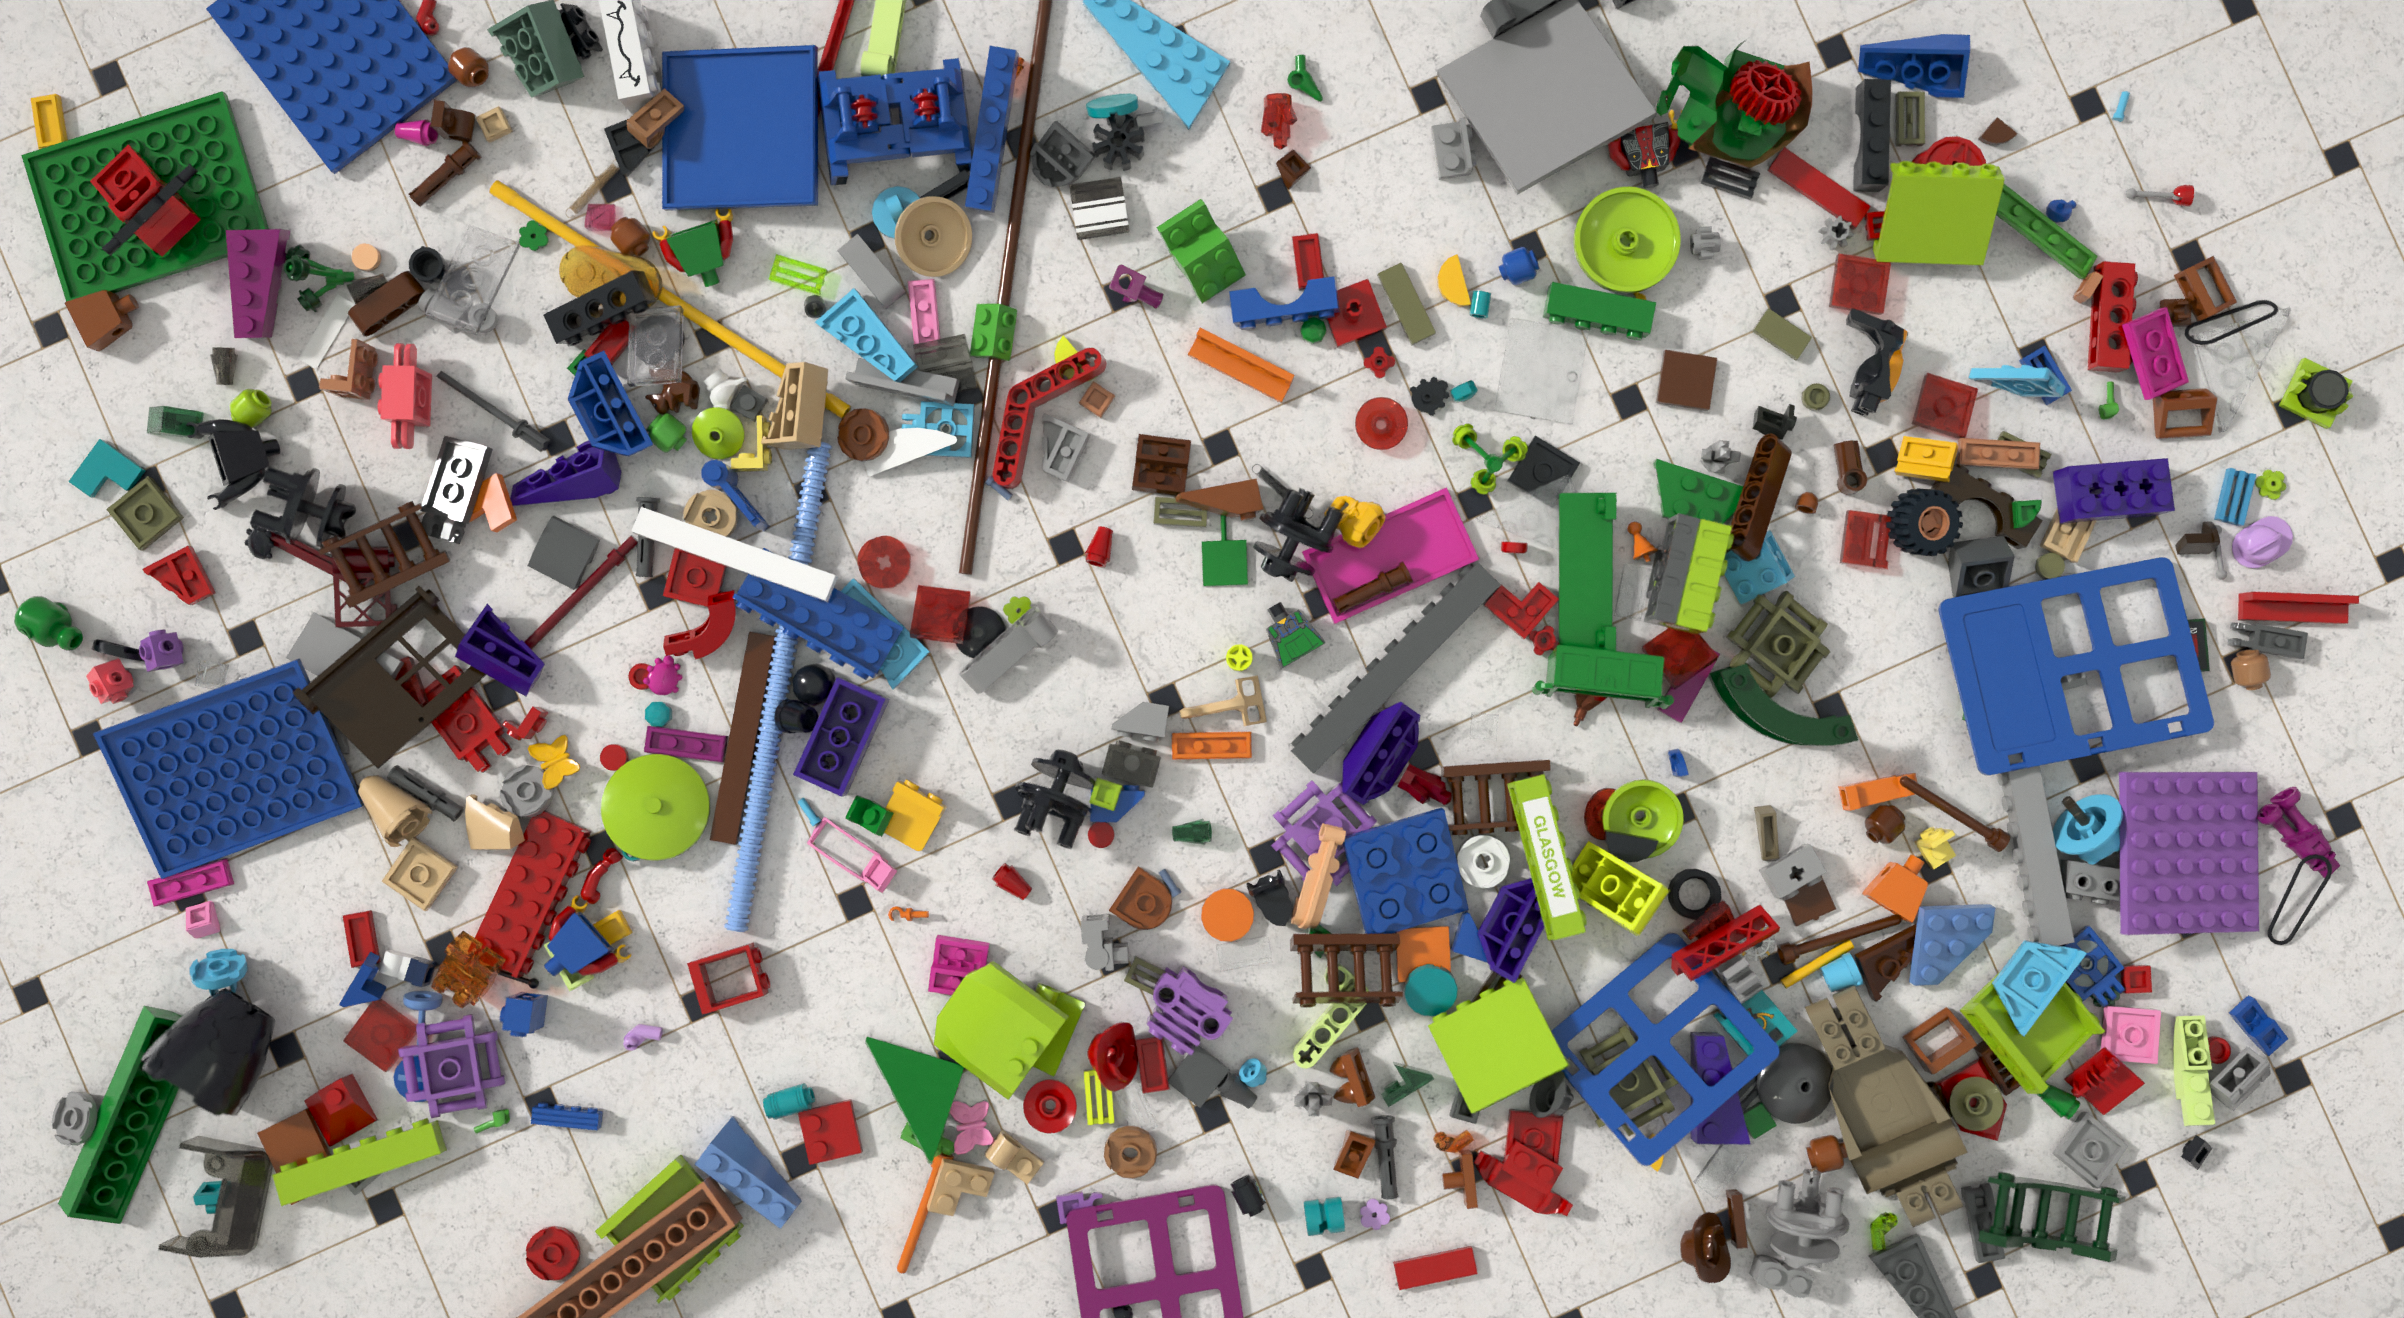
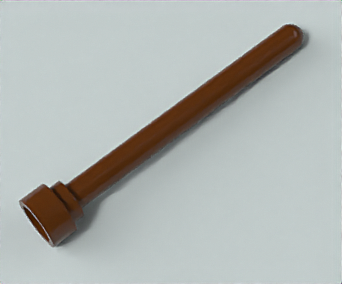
M1907 776L1900 778V784L1983 836L1990 848L2001 852L2007 847L2010 841V834L2000 828L1990 829Z
M1895 914L1798 945L1786 942L1777 945V952L1782 964L1788 965L1794 963L1800 957L1799 955L1899 925L1902 919L1899 915Z

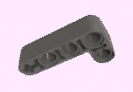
M1491 0L1483 7L1480 17L1494 39L1562 0Z

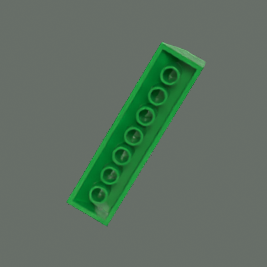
M143 1006L97 1112V1121L93 1133L84 1142L58 1204L67 1217L121 1224L179 1090L177 1086L165 1078L156 1080L143 1070L145 1063L141 1058L160 1036L182 1017L181 1015L169 1010Z

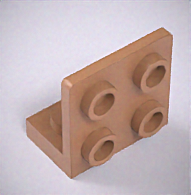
M352 339L348 376L331 375L330 379L320 378L319 389L338 397L370 400L371 393L375 389L373 368L376 367L378 362L375 347L359 339Z

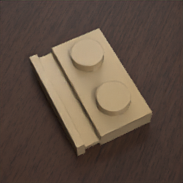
M2056 509L2040 547L2070 560L2069 562L2076 563L2082 554L2096 521L2060 524L2058 509Z

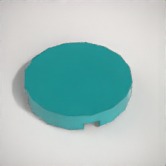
M1114 94L1099 97L1087 102L1086 110L1091 118L1111 117L1110 114L1116 113L1117 116H1123L1138 109V96L1135 94Z
M1426 964L1417 967L1408 975L1404 986V995L1407 1004L1414 1012L1423 1016H1436L1446 1012L1453 1006L1457 998L1458 988L1454 976L1446 968L1434 966V964Z

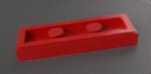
M1472 1246L1393 1262L1399 1290L1478 1274Z

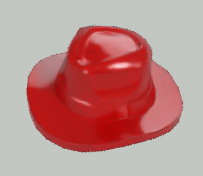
M1127 1022L1116 1023L1103 1033L1096 1034L1087 1051L1092 1068L1097 1072L1103 1087L1109 1091L1124 1089L1131 1083L1137 1071L1138 1056L1133 1026Z

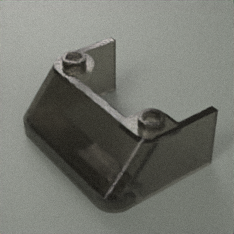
M196 1136L181 1142L179 1145L180 1149L205 1153L203 1165L206 1173L212 1177L222 1179L212 1231L201 1229L192 1233L189 1237L178 1235L159 1244L158 1250L198 1258L243 1256L253 1251L258 1243L273 1170L265 1149L203 1136Z

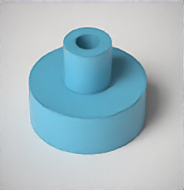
M1249 1059L1242 1065L1239 1071V1078L1249 1087L1263 1085L1267 1079V1068L1258 1059Z

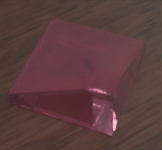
M588 204L584 227L588 231H611V227L615 223V204Z

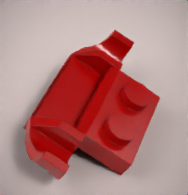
M1515 1139L1503 1162L1484 1151H1480L1474 1161L1480 1175L1489 1186L1528 1207L1535 1213L1546 1215L1560 1214L1566 1217L1569 1214L1573 1204L1551 1190L1563 1167Z

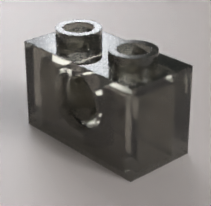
M1116 740V744L1110 743L1102 775L1153 788L1161 757L1156 756L1158 750L1142 746L1141 751L1131 749V743ZM1130 755H1134L1140 760V766L1135 771H1130L1125 766V759Z

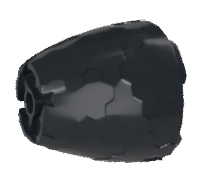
M224 988L185 1013L160 1036L141 1058L145 1063L143 1070L156 1080L165 1078L170 1083L193 1096V1102L198 1107L216 1116L221 1114L235 1116L247 1101L260 1077L271 1043L275 1019L256 1005L245 1001L243 997Z

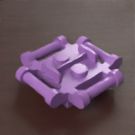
M1311 780L1306 785L1307 788L1281 812L1278 810L1272 815L1286 832L1271 846L1275 851L1279 850L1303 877L1301 879L1303 882L1306 873L1310 869L1287 844L1291 838L1310 856L1319 851L1321 844L1319 831L1323 823L1343 828L1347 836L1370 829L1377 822L1374 816H1369L1356 800L1342 792L1343 782H1340L1325 795ZM1315 795L1319 801L1291 825L1288 819ZM1337 796L1362 823L1359 827L1355 828L1332 803ZM1343 844L1341 846L1338 845L1335 858L1344 852ZM1347 860L1339 866L1335 873H1330L1333 878L1332 882L1336 887L1342 882L1341 879L1350 872Z
M472 1014L464 1015L463 1019L428 1025H426V1022L418 1023L416 1030L419 1045L398 1048L399 1057L403 1059L408 1092L405 1093L406 1101L413 1102L426 1099L431 1118L440 1117L444 1113L478 1108V1110L486 1109L487 1099L484 1089L505 1084L504 1075H501L496 1046V1040H498L497 1031L475 1035ZM465 1029V1037L445 1039L431 1043L428 1041V1035ZM485 1043L490 1072V1078L482 1079L477 1044ZM413 1055H419L424 1090H419ZM475 1092V1097L445 1103L438 1102L440 1098Z

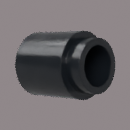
M1249 1174L1230 1184L1233 1189L1231 1192L1243 1215L1248 1213L1252 1217L1264 1210L1262 1205L1266 1201L1255 1179H1251Z

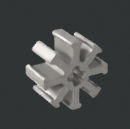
M1725 949L1715 956L1722 955L1725 952ZM1740 954L1713 969L1714 973L1723 981V985L1740 1004L1763 990L1758 976L1750 970L1749 963L1745 958L1742 959Z

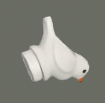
M719 369L704 380V383L707 385V390L711 392L710 400L714 407L730 410L731 401L737 388L747 382L748 379L747 377L736 380L728 379V375Z

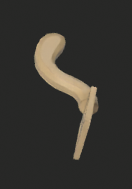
M1258 676L1235 679L1238 694L1234 698L1183 708L1179 711L1180 718L1187 719L1228 710H1237L1242 714L1244 726L1267 722ZM1243 681H1253L1254 695H1244ZM1248 707H1258L1259 721H1249Z

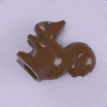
M674 360L664 365H651L650 375L656 383L663 385L662 393L646 395L645 398L652 403L654 409L659 414L664 415L669 409L679 413L681 403H684L685 406L691 409H697L700 387L697 381L693 380L685 371L678 370V363Z

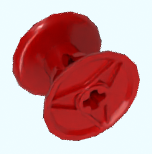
M1959 136L1945 137L1934 142L1928 150L1917 154L1911 161L1915 164H1927L1929 162H1938L1942 165L1965 163L1969 166H1982L1986 164L1981 149L1972 141Z

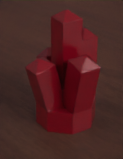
M1411 764L1408 765L1397 786L1408 792L1421 804L1429 802L1430 798L1443 805L1452 801V793L1446 790V783L1442 781L1441 776L1423 771Z

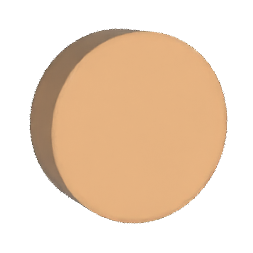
M360 244L352 252V261L357 268L363 271H373L380 265L381 254L377 248L370 244Z

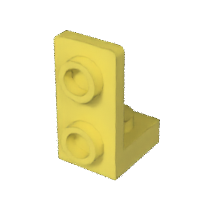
M757 416V458L752 453H741L739 458H731L732 470L736 472L768 471V464L772 463L771 449L767 448V445L761 444L763 436H768L771 424L767 422L764 416Z
M1930 827L1919 834L1921 838L1914 841L1930 869H1935L1956 856L1947 841L1955 836L1953 830Z

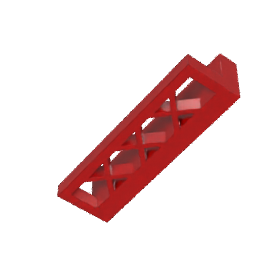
M2276 592L2239 593L2238 620L2347 624L2349 605L2359 604V596Z
M1758 905L1673 953L1671 969L1677 976L1684 973L1692 982L1778 933L1780 926L1761 905ZM1765 923L1769 926L1766 930L1760 931L1761 928L1765 927ZM1747 937V940L1745 942L1737 943L1738 941ZM1725 949V952L1722 955L1715 956L1717 953ZM1703 962L1701 967L1694 971L1691 970V968Z

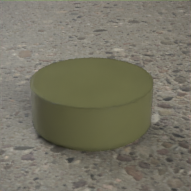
M1811 384L1802 393V403L1809 410H1820L1829 403V390L1822 384Z
M2047 553L2037 559L2035 569L2041 578L2047 580L2060 577L2064 572L2065 563L2060 555Z

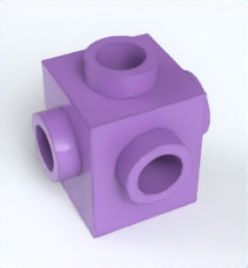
M165 629L149 632V636L140 641L139 653L141 658L145 660L147 672L175 668L184 663L182 657L183 644L178 639L177 632L166 633Z

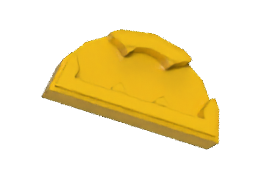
M1458 254L1448 258L1441 266L1437 277L1438 289L1442 297L1446 298L1450 303L1456 304L1459 307L1470 306L1471 302Z

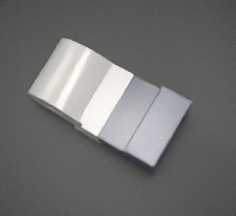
M386 950L379 971L385 975L410 982L411 985L424 987L430 985L437 962L399 951Z

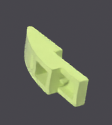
M2205 1015L2177 1016L2173 1040L2174 1083L2176 1100H2181L2184 1126L2215 1125L2208 1070L2212 1069Z

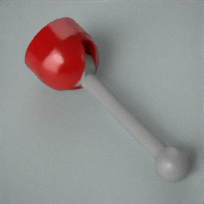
M2181 185L2175 188L2173 192L2136 191L2134 188H2129L2126 191V197L2129 199H2133L2136 196L2172 198L2176 205L2190 207L2194 199V186Z

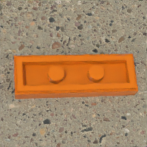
M1251 732L1172 733V760L1252 758Z

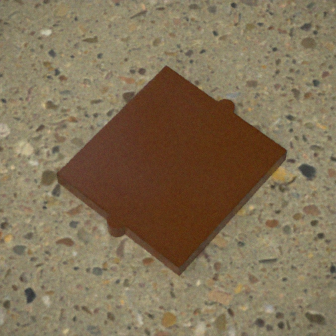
M1795 872V873H1794V876H1793V877H1790V878H1796V879H1797L1796 874H1797L1798 872ZM1823 878L1810 887L1805 884L1797 889L1799 891L1797 895L1787 900L1784 899L1795 926L1812 919L1818 920L1819 916L1836 909Z

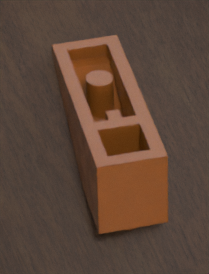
M1257 478L1182 492L1175 496L1178 503L1230 518L1240 517L1241 521L1256 518V513L1263 510Z

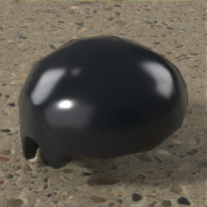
M821 664L806 665L796 672L792 680L793 692L798 700L808 705L818 704L827 700L835 682V676L828 667Z

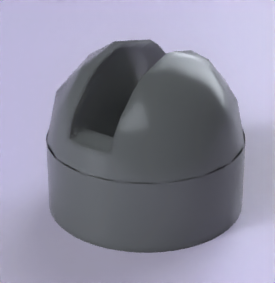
M811 295L806 298L804 302L806 315L811 318H819L825 313L826 306L821 296ZM812 303H817L818 308L813 309Z

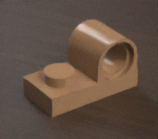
M664 88L627 120V130L647 149L653 148L662 139L665 127L684 112V105Z

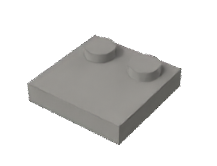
M2081 1112L2052 1154L2093 1188H2099L2128 1146L2088 1112Z

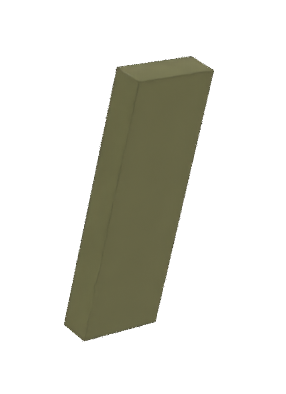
M1402 262L1378 273L1377 276L1411 345L1435 335L1436 331Z

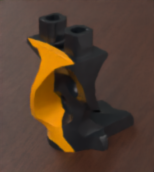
M1852 308L1846 318V325L1865 333L1876 347L1875 355L1866 359L1857 369L1850 388L1849 397L1855 399L1851 412L1866 417L1869 413L1876 412L1879 403L1890 398L1891 392L1899 380L1903 366L1902 349L1908 332L1896 325L1894 321L1882 320Z

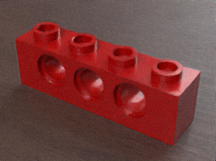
M2103 261L2094 266V272L2096 271L2101 274L2103 278L2092 294L2088 354L2089 371L2119 373L2129 369V366L2132 364L2133 360L2122 325L2132 321V315L2136 309V299L2134 298V287L2138 281V273L2135 272L2136 263ZM2112 286L2118 288L2119 297L2113 294ZM2111 312H2114L2117 315V323L2111 320ZM2109 338L2115 340L2116 349L2110 347Z

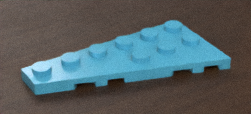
M1083 0V5L1103 29L1105 28L1119 48L1126 53L1130 61L1151 86L1158 91L1167 102V105L1179 116L1189 130L1229 67L1230 61L1131 0Z

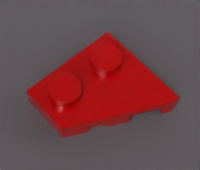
M186 546L143 568L145 574L155 578L164 588L174 592L179 599L188 605H194L216 593L192 546Z

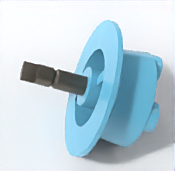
M2097 794L2085 797L2077 802L2071 796H2067L2062 800L2066 810L2060 815L2053 828L2055 846L2058 850L2065 854L2078 855L2080 859L2085 860L2091 865L2096 864L2113 852L2120 851L2119 826L2123 818V809L2116 798L2110 795Z

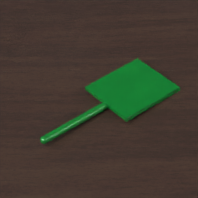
M1221 515V541H1202L1203 586L1248 585L1246 540H1227L1226 516Z

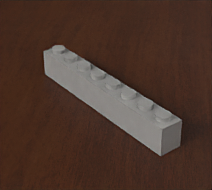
M2021 753L2008 755L2010 764L2023 762ZM2040 766L1997 774L1998 783L2002 786L2004 793L2002 806L2005 812L2008 813L2009 818L2007 831L2010 834V838H2013L2014 843L2012 857L2015 864H2018L2020 874L2017 876L2019 888L2023 890L2025 899L2022 907L2030 924L2027 930L2028 937L2032 942L2057 946L2074 943Z

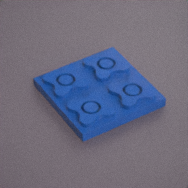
M1443 808L1434 809L1345 836L1343 847L1365 934H1392L1469 910Z

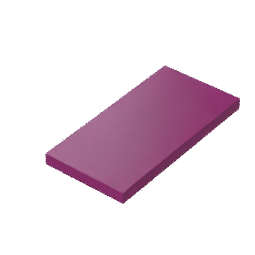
M1447 487L1386 514L1383 526L1365 547L1358 548L1348 545L1343 540L1341 534L1332 539L1331 545L1333 550L1331 553L1314 548H1309L1302 552L1306 563L1315 569L1312 575L1334 624L1479 560ZM1400 562H1404L1413 580L1412 583L1406 582L1394 588L1390 594L1384 592L1341 614L1338 612L1333 598L1377 578L1379 572H1387L1398 567Z

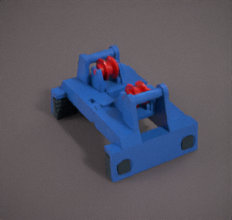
M959 58L943 60L944 69L891 73L882 76L872 75L836 79L835 70L820 71L818 74V93L830 186L847 183V164L904 159L911 155L914 158L955 153L959 172L961 173L964 170L969 172L971 170L973 150L963 73ZM839 108H840V113H841L842 127H841V123H840ZM898 108L900 124L893 125L891 109Z

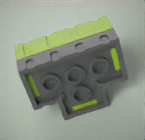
M1677 514L1668 518L1663 543L1657 546L1658 551L1655 553L1645 598H1649L1644 622L1692 634L1707 632L1708 628H1712L1715 619V613L1712 612L1713 604L1718 602L1721 594V586H1718L1720 575L1724 576L1727 568V560H1724L1726 549L1730 550L1734 534H1731L1732 526L1683 514Z

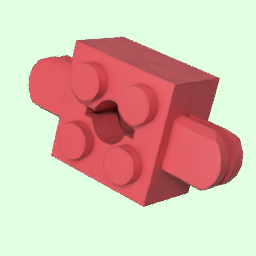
M396 343L394 346V366L383 365L382 372L379 374V386L382 392L381 399L378 401V413L381 415V419L391 423L392 447L394 449H401L402 447L404 449H412L414 446V426L430 427L432 374L417 367V348L415 344L404 345L403 343Z

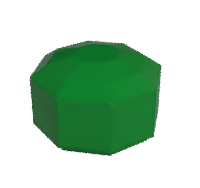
M1316 317L1304 321L1300 329L1303 340L1310 344L1321 342L1327 331L1324 321Z

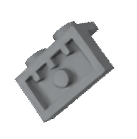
M1465 117L1459 118L1458 122L1433 125L1431 131L1439 180L1470 175L1473 166H1476L1475 151H1470L1469 141L1472 140L1471 125H1466Z

